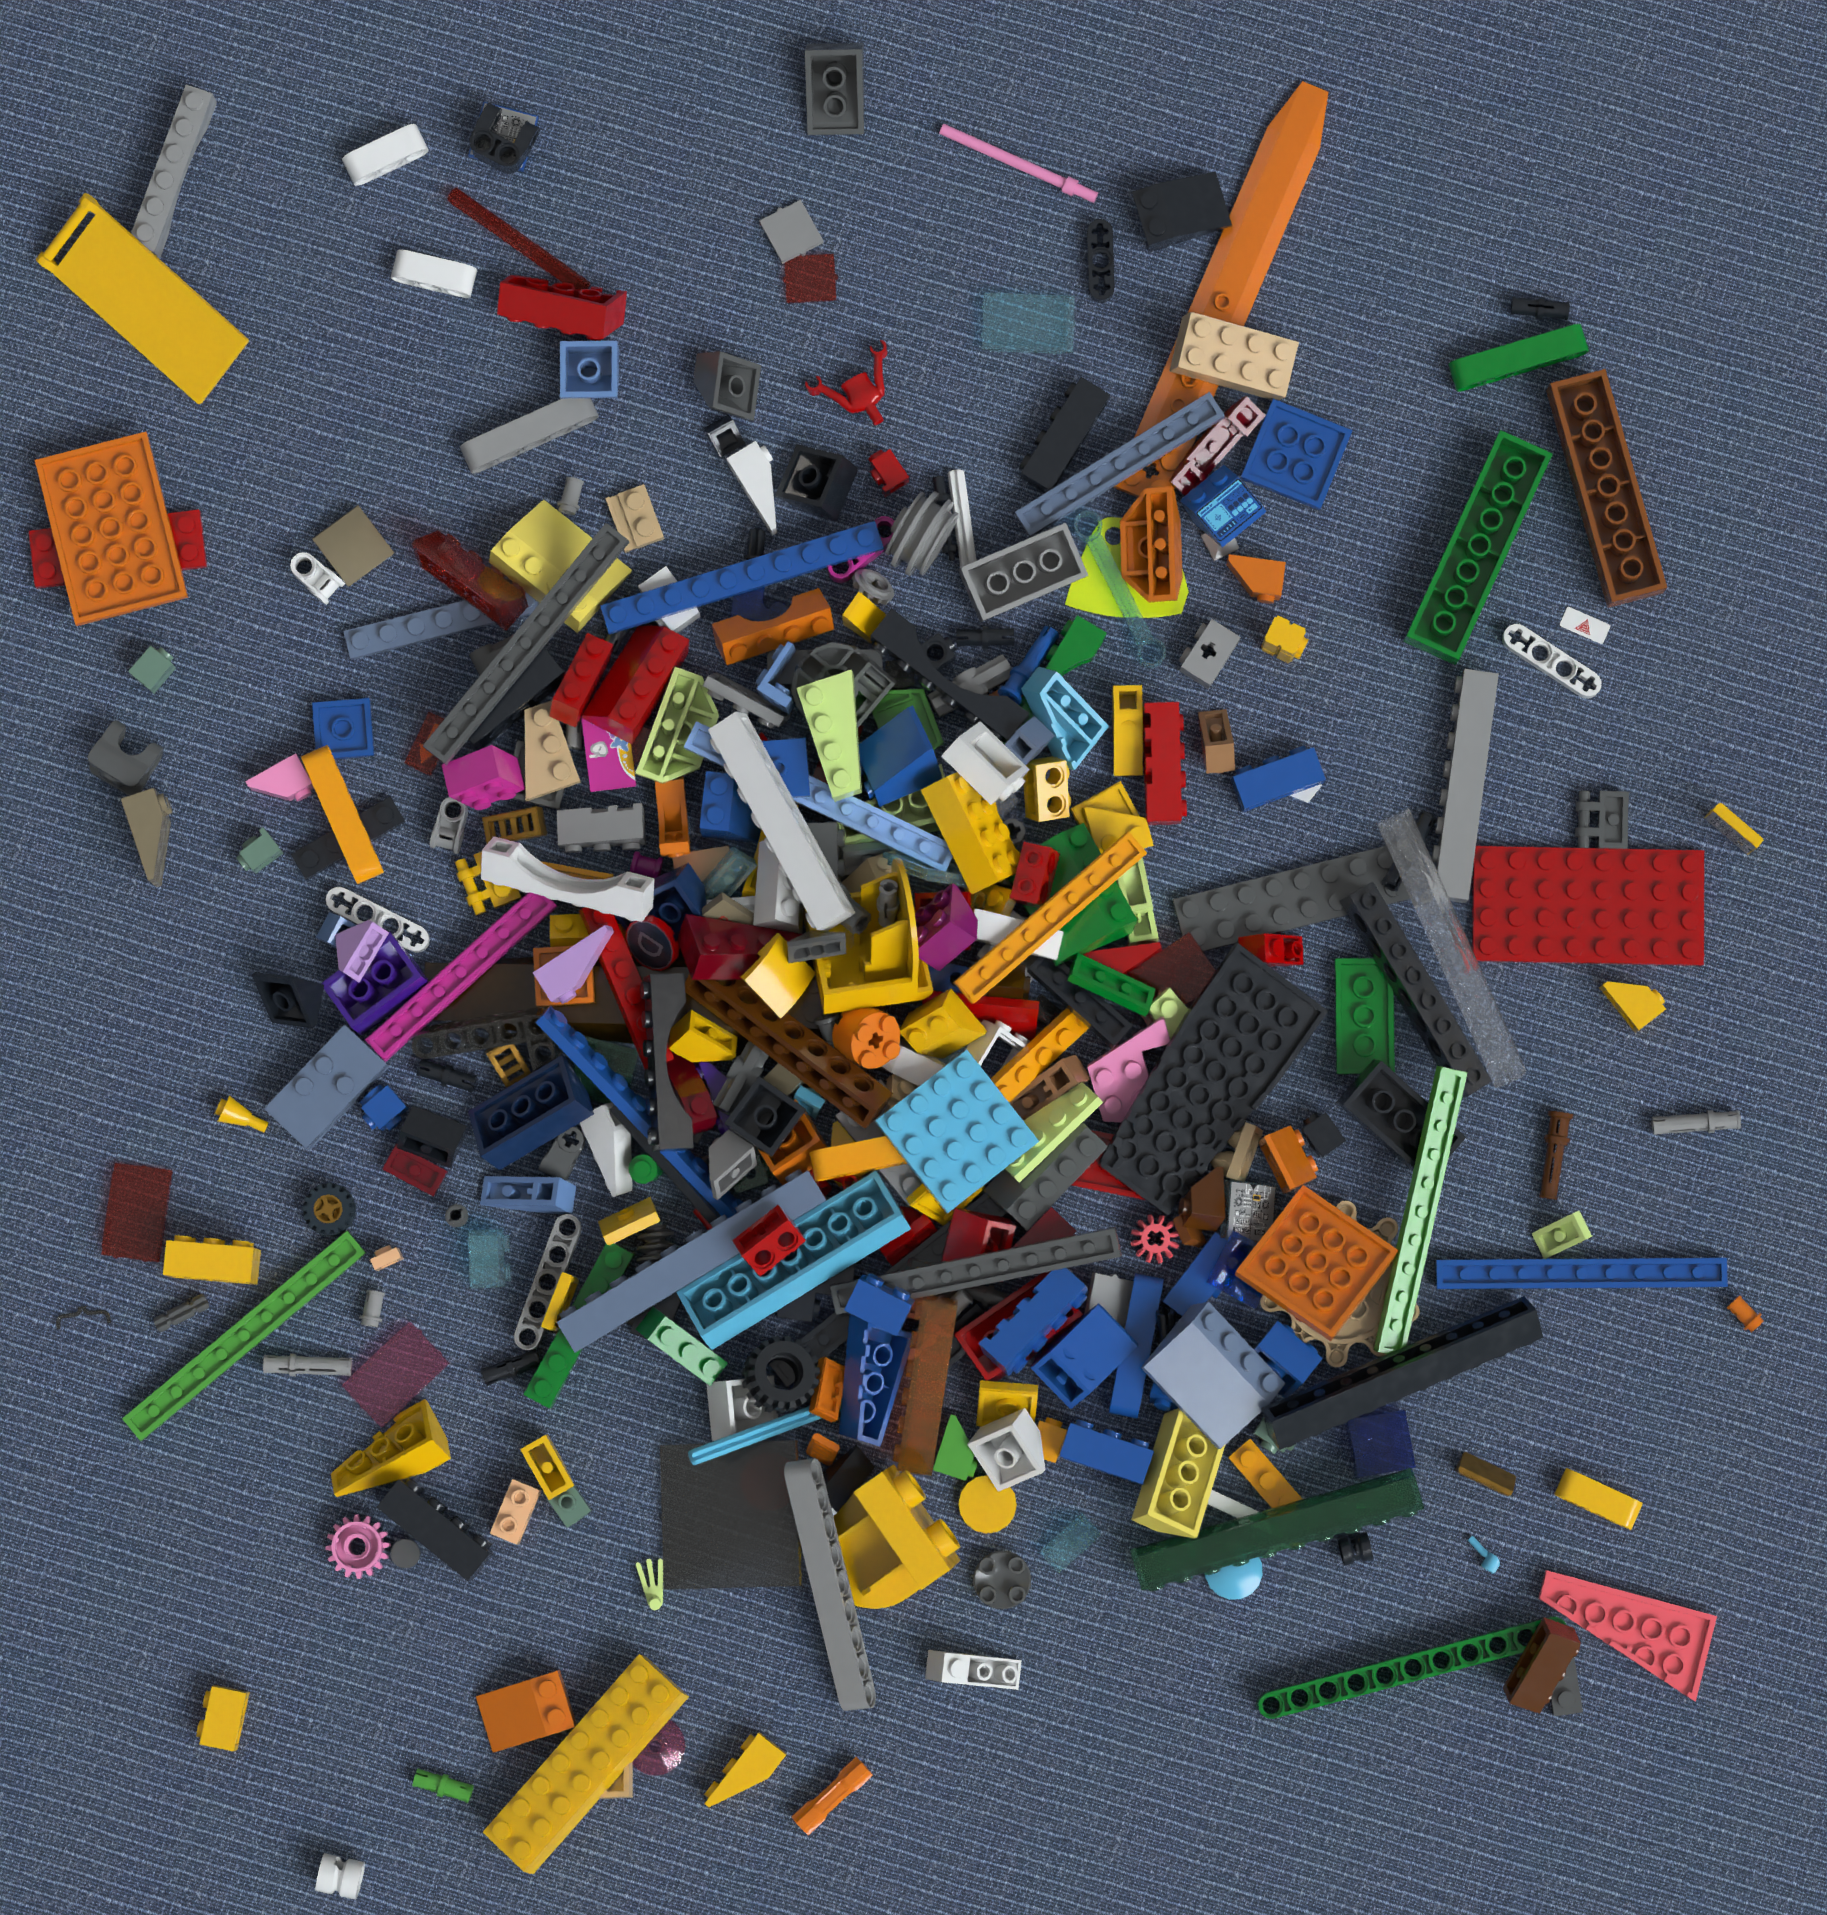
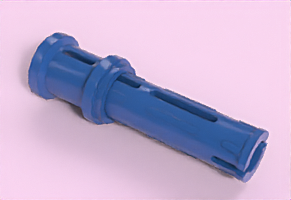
M1048 626L1043 627L1020 665L1011 669L1010 678L1004 686L998 689L999 696H1008L1018 705L1021 703V696L1023 694L1021 688L1041 665L1049 650L1059 638V633L1052 627L1049 629Z

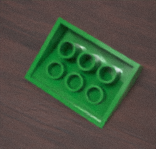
M1084 823L1058 833L1040 844L1051 847L1060 853L1049 899L1101 855ZM1016 874L1008 877L1012 887ZM1116 881L1059 929L1064 934L1058 958L1053 960L1055 966L1074 959L1077 953L1083 955L1132 933L1138 920ZM1023 905L1028 916L1038 909L1037 907Z

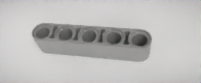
M591 398L560 399L463 443L460 449L470 472L474 474L596 420L599 415Z
M571 1214L561 1215L554 1223L516 1327L514 1340L517 1346L523 1350L531 1351L538 1348L546 1331L545 1328L541 1327L545 1314L540 1318H534L530 1312L531 1306L535 1302H542L547 1312L561 1273H567L582 1231L581 1222ZM565 1220L575 1222L576 1230L572 1235L566 1236L561 1233L560 1226ZM556 1247H562L566 1252V1257L561 1263H554L550 1257L551 1251ZM551 1274L556 1279V1285L551 1290H543L540 1281L543 1276ZM526 1329H532L536 1335V1340L529 1346L524 1345L520 1339L522 1332Z

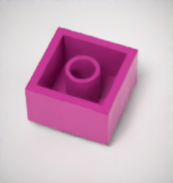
M493 745L452 760L447 766L445 764L441 765L449 797L475 810L486 809L491 806V803L498 800L512 799L516 796V793L525 790L518 758Z

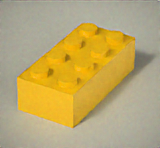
M958 772L921 789L971 895L1016 874L1020 852L1015 848L1010 838L1009 829L1003 823L997 811L996 802L990 805Z

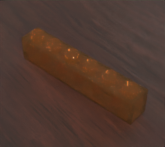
M926 1296L923 1297L922 1303H916L914 1320H920L918 1331H912L910 1348L915 1349L914 1360L908 1359L906 1377H911L910 1388L904 1387L901 1405H906L907 1408L906 1415L899 1416L897 1433L902 1434L901 1445L895 1444L893 1461L898 1462L897 1471L903 1472L908 1470L910 1473L932 1476L958 1300Z

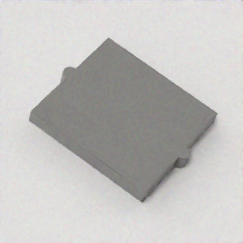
M801 200L783 209L779 207L777 212L759 220L782 264L799 255L805 256L807 251L824 243Z
M1092 1273L1084 1315L1099 1303L1125 1330L1134 1281L1117 1278L1116 1274L1107 1276Z

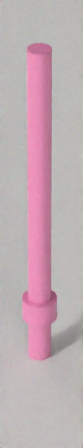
M943 124L940 129V135L1057 186L1067 195H1077L1092 203L1095 202L1098 196V192L1078 184L1079 181L1072 177H1062L946 124Z

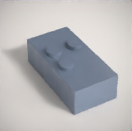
M344 1024L264 1109L300 1144L310 1151L390 1066Z

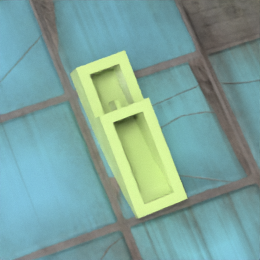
M1142 857L1117 879L1118 886L1138 920L1132 933L1127 935L1129 946L1156 943L1159 940Z

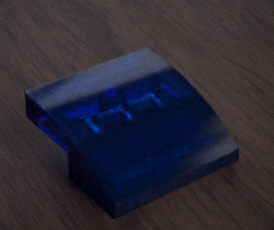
M1232 1230L1206 1283L1256 1309L1263 1294L1235 1276V1272L1257 1243Z

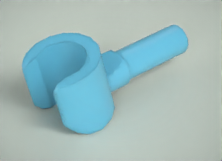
M1471 1536L1468 1542L1480 1555L1485 1557L1480 1566L1494 1574L1500 1566L1498 1557L1488 1552L1474 1536Z

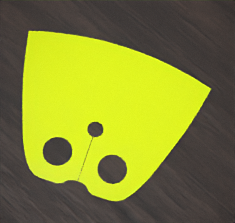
M1107 517L1103 519L1090 536L1081 556L1088 576L1071 583L1065 605L1095 614L1123 618H1153L1182 614L1189 594L1183 569V578L1177 601L1149 603L1122 578L1121 543L1111 545L1105 539V532L1109 528L1116 527L1120 529V520L1122 518Z

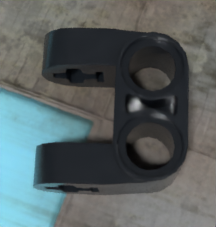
M487 103L477 120L469 140L472 153L479 161L507 174L515 173L521 168L538 138L540 128L525 122L513 143L493 133L501 117L502 109ZM481 140H487L491 143L486 150H479L476 148V145ZM510 152L516 155L515 160L511 163H505L501 160L502 156Z

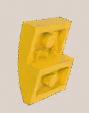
M777 933L757 953L760 958L741 978L779 1018H782L803 994L816 972L805 961L788 963L787 941Z

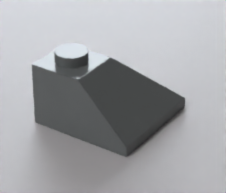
M721 351L698 353L693 382L707 406L742 419L754 421L761 365Z

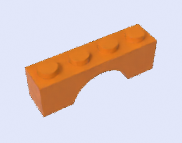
M820 588L793 596L789 609L777 618L767 621H750L737 615L713 623L712 629L716 647L725 664L730 665L775 650L780 644L785 646L788 641L796 643L834 630L831 608Z

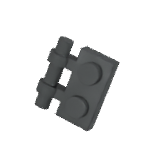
M1579 791V800L1576 802L1575 811L1578 812V828H1575L1578 848H1589V838H1598L1597 848L1628 849L1629 792L1599 791L1598 802H1590V791ZM1590 812H1598V828L1589 827Z

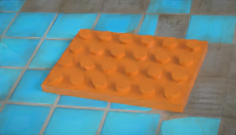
M147 432L35 460L76 626L189 598Z

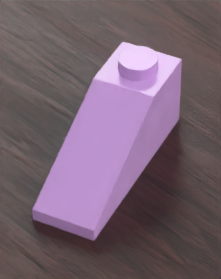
M602 926L533 972L550 1002H561L564 1004L577 995L575 991L584 984L614 932L611 926Z

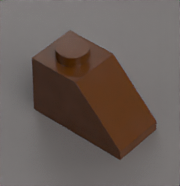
M1216 1167L1192 1186L1185 1198H1181L1179 1215H1182L1183 1227L1217 1231L1225 1219L1223 1167Z

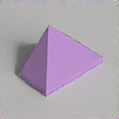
M367 920L335 934L339 970L355 981L360 982L389 932L374 922Z

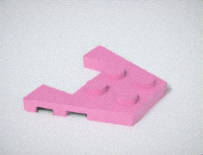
M1164 1016L1158 1018L1145 1029H1141L1131 1038L1115 1046L1087 1065L1094 1092L1103 1102L1099 1106L1103 1122L1122 1123L1149 1077L1142 1051L1169 1043L1170 1036Z

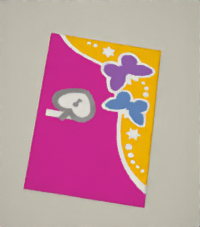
M581 718L590 792L636 787L631 744Z

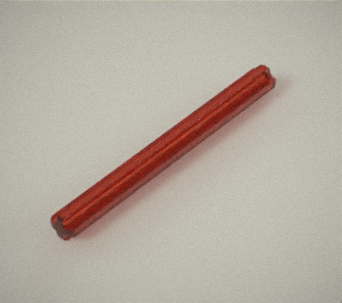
M454 188L449 193L447 199L452 205L561 282L573 283L576 290L590 288L591 283L464 192Z

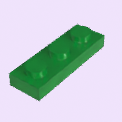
M1077 953L1073 959L1067 979L1071 983L1143 1016H1146L1150 1011L1156 990L1080 953Z

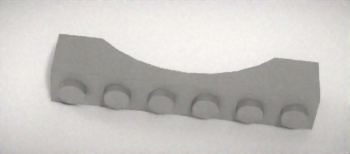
M185 85L131 232L135 238L159 259L169 235L184 177L196 148L208 129L217 105L213 93L189 85Z

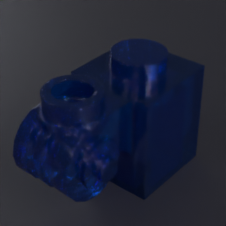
M765 587L734 596L730 617L739 615L750 621H767L779 617L788 610V607L784 603L776 602L771 605L770 609L766 608L763 605Z

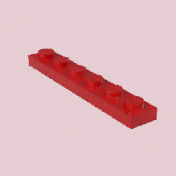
M587 907L581 908L579 913L589 935L604 925L611 926L614 930L599 956V961L644 1069H648V1058L643 1055V1041L647 1040L646 1028H643L641 1023L642 1011H645V1000L640 997V983L642 982L615 916ZM667 1042L666 1063H668V1062H670V1061H672V1060L674 1059L671 1050L668 1049V1048H669L668 1042Z

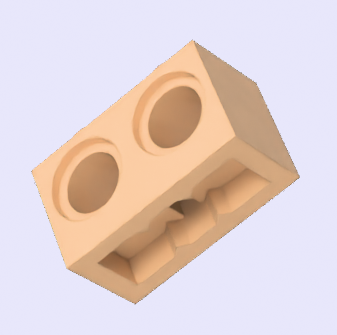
M512 1479L490 1534L516 1545L520 1544L542 1490Z

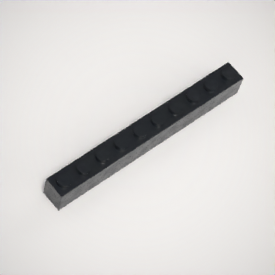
M1523 1296L1262 1407L1261 1410L1268 1435L1279 1450L1294 1446L1296 1443L1309 1437L1317 1436L1323 1431L1345 1424L1349 1420L1363 1414L1371 1413L1375 1409L1391 1402H1397L1405 1396L1425 1390L1438 1382L1451 1379L1459 1373L1476 1368L1494 1358L1502 1357L1520 1347L1528 1346L1534 1341L1543 1338L1537 1310Z

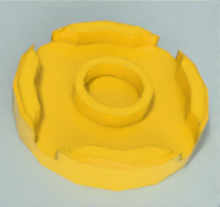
M988 1475L976 1477L968 1482L961 1491L958 1503L960 1515L965 1523L973 1530L986 1534L998 1532L1008 1526L1015 1515L1017 1507L1015 1493L1012 1488L1008 1487L998 1492Z

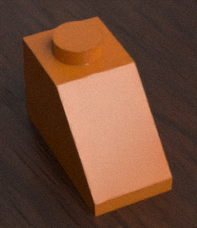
M1229 554L1226 565L1251 597H1256L1258 602L1273 604L1274 600H1280L1286 562Z

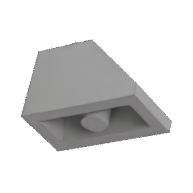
M730 1130L721 1137L716 1138L709 1147L710 1183L713 1198L716 1200L721 1198L757 1165L754 1146Z

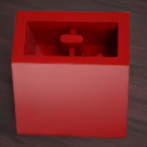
M955 1207L941 1262L1011 1248L1016 1225L1010 1218Z

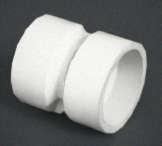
M324 1853L318 1871L315 1891L328 1894L338 1891L341 1897L356 1900L363 1879L365 1862L353 1859L342 1862L340 1856Z

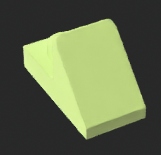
M1580 1211L1531 1233L1544 1259L1592 1237Z

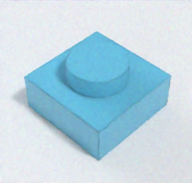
M800 1085L793 1097V1100L796 1099L806 1109L808 1115L814 1119L820 1113L825 1099L821 1098V1095L815 1090L805 1088Z

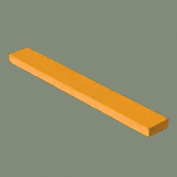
M1129 831L1126 832L957 978L954 984L970 1003L974 1004L1144 857L1147 852Z

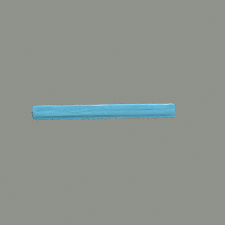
M810 1406L689 1450L688 1457L692 1465H697L819 1420L821 1417L810 1413Z

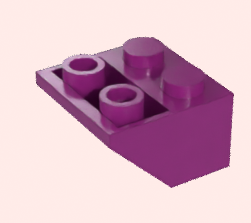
M954 883L949 885L944 891L940 890L928 905L920 907L915 913L919 959L938 971L943 969L977 940L978 919Z

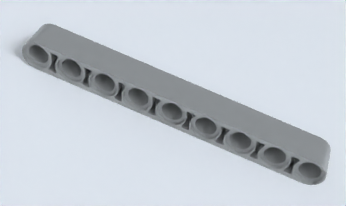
M816 1458L787 1462L784 1468L785 1481L840 1706L844 1711L873 1708L876 1702L875 1687L820 1462Z

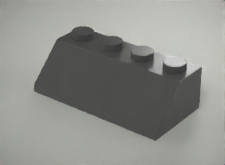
M1082 1122L1020 1183L1004 1169L983 1191L1024 1231H1028L1108 1146Z

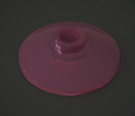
M668 1720L633 1760V1765L639 1771L653 1776L663 1775L675 1769L681 1762L685 1752V1739L680 1728L673 1721ZM658 1741L661 1744L660 1751L653 1752L650 1749V1743Z

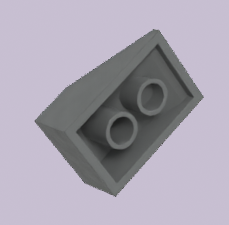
M863 43L807 44L805 48L807 135L864 134Z

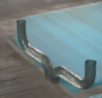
M80 1306L75 1313L59 1315L56 1319V1329H61V1319L76 1317L80 1315L82 1310L87 1315L104 1314L107 1323H111V1317L106 1310L89 1311L86 1309V1306Z

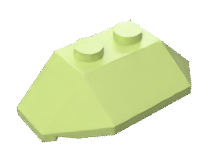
M678 667L674 668L635 774L663 784L700 769L704 758L684 749V745L696 721L711 728L716 725L719 718V713L712 697L707 694L708 689L703 686L704 679L702 676Z

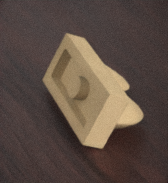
M1245 1122V1125L1239 1131H1235L1227 1141L1236 1149L1235 1152L1221 1151L1217 1153L1210 1161L1211 1165L1214 1168L1218 1166L1223 1167L1224 1176L1231 1181L1245 1183L1263 1130Z

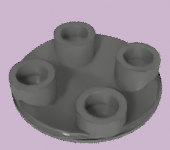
M995 1551L983 1557L977 1564L973 1575V1585L977 1596L983 1603L996 1609H1009L1025 1600L1031 1587V1573L1026 1562L1017 1554L1010 1551Z

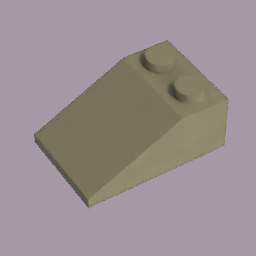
M151 788L122 798L121 802L147 879L155 887L162 886L171 826L169 814H172L173 811L168 797H165L163 793L160 794L155 788Z

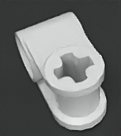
M298 553L291 560L290 566L294 576L325 605L329 603L328 598L339 586L343 587L345 585L334 572L324 567L309 553ZM301 561L311 562L312 569L310 572L301 574L297 571V566Z

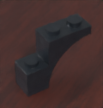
M862 1259L780 1308L777 1318L812 1323L813 1317H819L821 1300L816 1299V1294L832 1296L831 1284L859 1279V1276L854 1275L855 1264H861Z

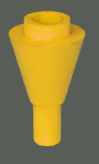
M230 1095L227 1100L221 1098L214 1113L219 1116L217 1122L240 1126L248 1125L263 1133L269 1123L252 1115L249 1110Z

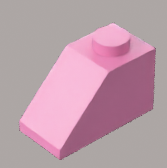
M296 753L245 781L252 791L289 801L293 799L301 801L312 794L311 789L314 788L302 761Z

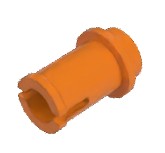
M1740 1295L1727 1306V1309L1745 1326L1743 1329H1748L1751 1333L1764 1321L1760 1317L1762 1314H1757Z

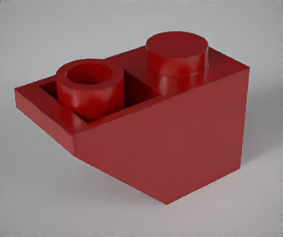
M1264 933L1238 937V943L1269 967L1304 965L1302 936Z

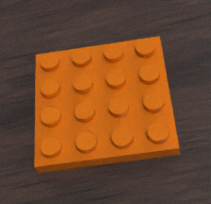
M1302 1185L1238 1267L1235 1276L1323 1337L1332 1341L1394 1260L1399 1250Z

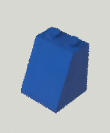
M913 705L907 707L858 745L861 776L865 775L867 779L866 782H863L869 799L875 797L879 807L943 779L933 747Z
M706 771L699 827L701 835L705 838L758 843L761 828H758L751 818V813L753 812L750 806L742 801L737 792L738 784L727 773Z

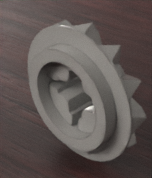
M858 569L852 576L854 588L858 589L860 593L875 604L887 605L894 598V590L891 584L880 573L870 569Z

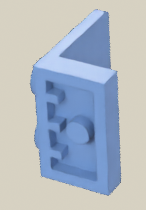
M789 641L785 646L782 644L778 646L772 656L774 660L773 665L769 670L764 669L756 680L758 684L757 691L760 697L788 715L795 706L792 699L793 695L790 694V690L776 683V681L796 652L794 644Z

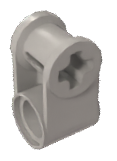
M451 797L442 801L431 834L430 848L438 846L453 850L454 854L459 853L468 816L467 805ZM452 803H458L461 806V813L456 818H450L447 815V808ZM443 836V837L451 838V839H453V840H447V839H443V838H441V837Z

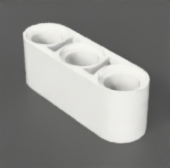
M410 124L349 152L342 158V161L353 184L359 186L422 157L428 152V148L417 125Z
M397 250L391 279L419 288L470 298L477 269L473 266L408 250Z

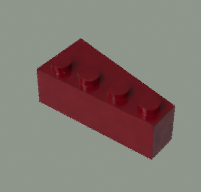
M685 914L677 940L692 980H739L760 958L757 953L777 933L787 942L802 934Z

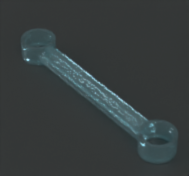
M1089 510L1079 513L1074 520V533L1077 538L1087 543L1138 645L1137 659L1139 663L1149 669L1159 667L1166 657L1165 645L1159 639L1153 638L1125 580L1122 578L1121 572L1101 534L1102 520L1096 512ZM1082 517H1092L1098 522L1097 531L1091 536L1081 534L1078 531L1079 519ZM1155 644L1162 650V656L1156 663H1148L1143 660L1141 650L1144 645Z

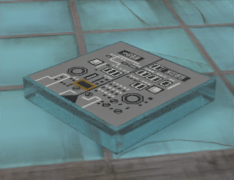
M1224 1180L1225 1219L1221 1223L1220 1238L1258 1243L1274 1223L1276 1186Z

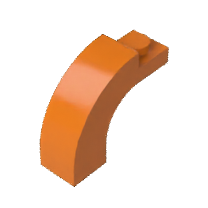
M684 776L663 784L655 781L660 855L662 857H680L690 854Z

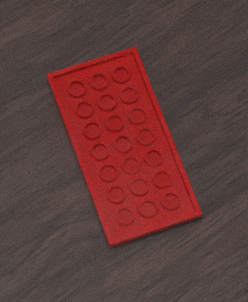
M1476 846L1472 888V962L1703 966L1704 850Z

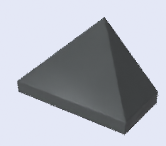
M810 930L787 942L788 963L846 954L845 932Z

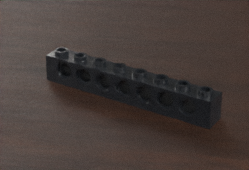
M1374 882L1361 887L1340 900V903L1437 1065L1468 1072L1462 1098L1473 1094L1492 1082Z

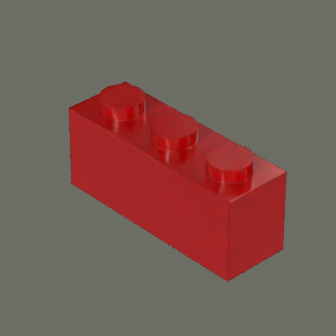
M589 633L586 634L553 697L549 717L576 728L610 662L613 648L612 643Z

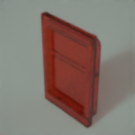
M115 1163L110 1185L101 1255L113 1256L114 1258L137 1259L143 1262H160L173 1170L151 1168L145 1165L136 1166Z

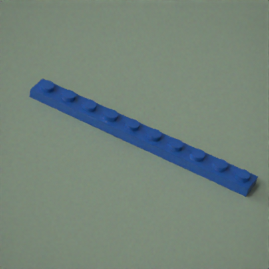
M872 521L600 605L610 635L884 550L876 522Z
M550 1005L535 1023L647 1138L648 1128L651 1127V1116H648L646 1113V1100L642 1096L635 1094L628 1087L625 1078L615 1073L608 1066L604 1056L595 1052L588 1045L586 1038L567 1023L566 1017L560 1011H555ZM690 1150L660 1151L721 1216L725 1214L728 1219L737 1213L735 1208L744 1202L736 1199L729 1191L718 1200L713 1198L708 1166L701 1158L696 1157Z
M1727 1258L1435 1260L1436 1289L1728 1287Z

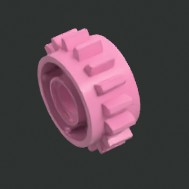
M359 1514L354 1515L353 1522L344 1517V1525L341 1527L335 1524L333 1527L337 1532L335 1535L328 1534L327 1538L332 1540V1545L325 1548L332 1551L333 1554L328 1558V1561H336L338 1563L335 1567L336 1571L344 1568L346 1570L345 1577H350L352 1572H355L357 1579L362 1578L363 1571L372 1576V1568L374 1566L378 1569L383 1568L380 1563L381 1558H389V1555L384 1553V1549L391 1546V1543L384 1542V1537L388 1535V1532H380L378 1530L381 1526L380 1522L374 1525L370 1524V1516L361 1521ZM356 1538L362 1539L366 1545L365 1551L361 1555H356L351 1550V1543Z

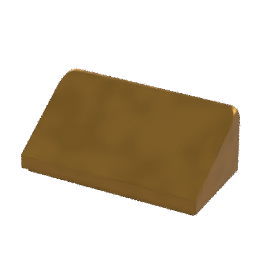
M1464 1452L1455 1469L1457 1473L1505 1496L1512 1495L1516 1482L1515 1475L1470 1453Z

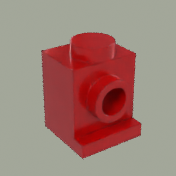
M891 449L886 452L879 450L868 458L873 469L869 472L878 486L884 485L882 487V494L885 498L909 483V476Z

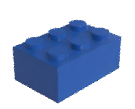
M1079 1419L1076 1420L1075 1424H1068L1058 1457L1143 1485L1154 1451L1148 1449L1149 1443L1135 1438L1131 1439L1130 1443L1120 1440L1122 1434L1108 1429H1104L1103 1434L1092 1430L1093 1424Z

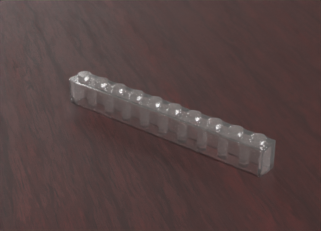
M1409 808L1382 819L1377 824L1495 1088L1521 1079L1527 1072Z

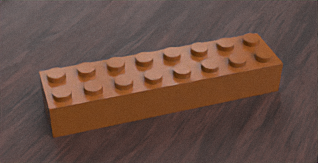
M1606 369L1550 383L1546 393L1607 608L1663 594L1668 587Z

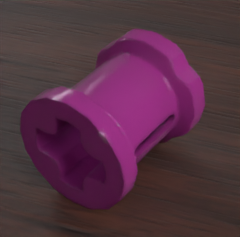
M635 851L630 872L655 879L661 874L664 858L654 859L640 855V852Z

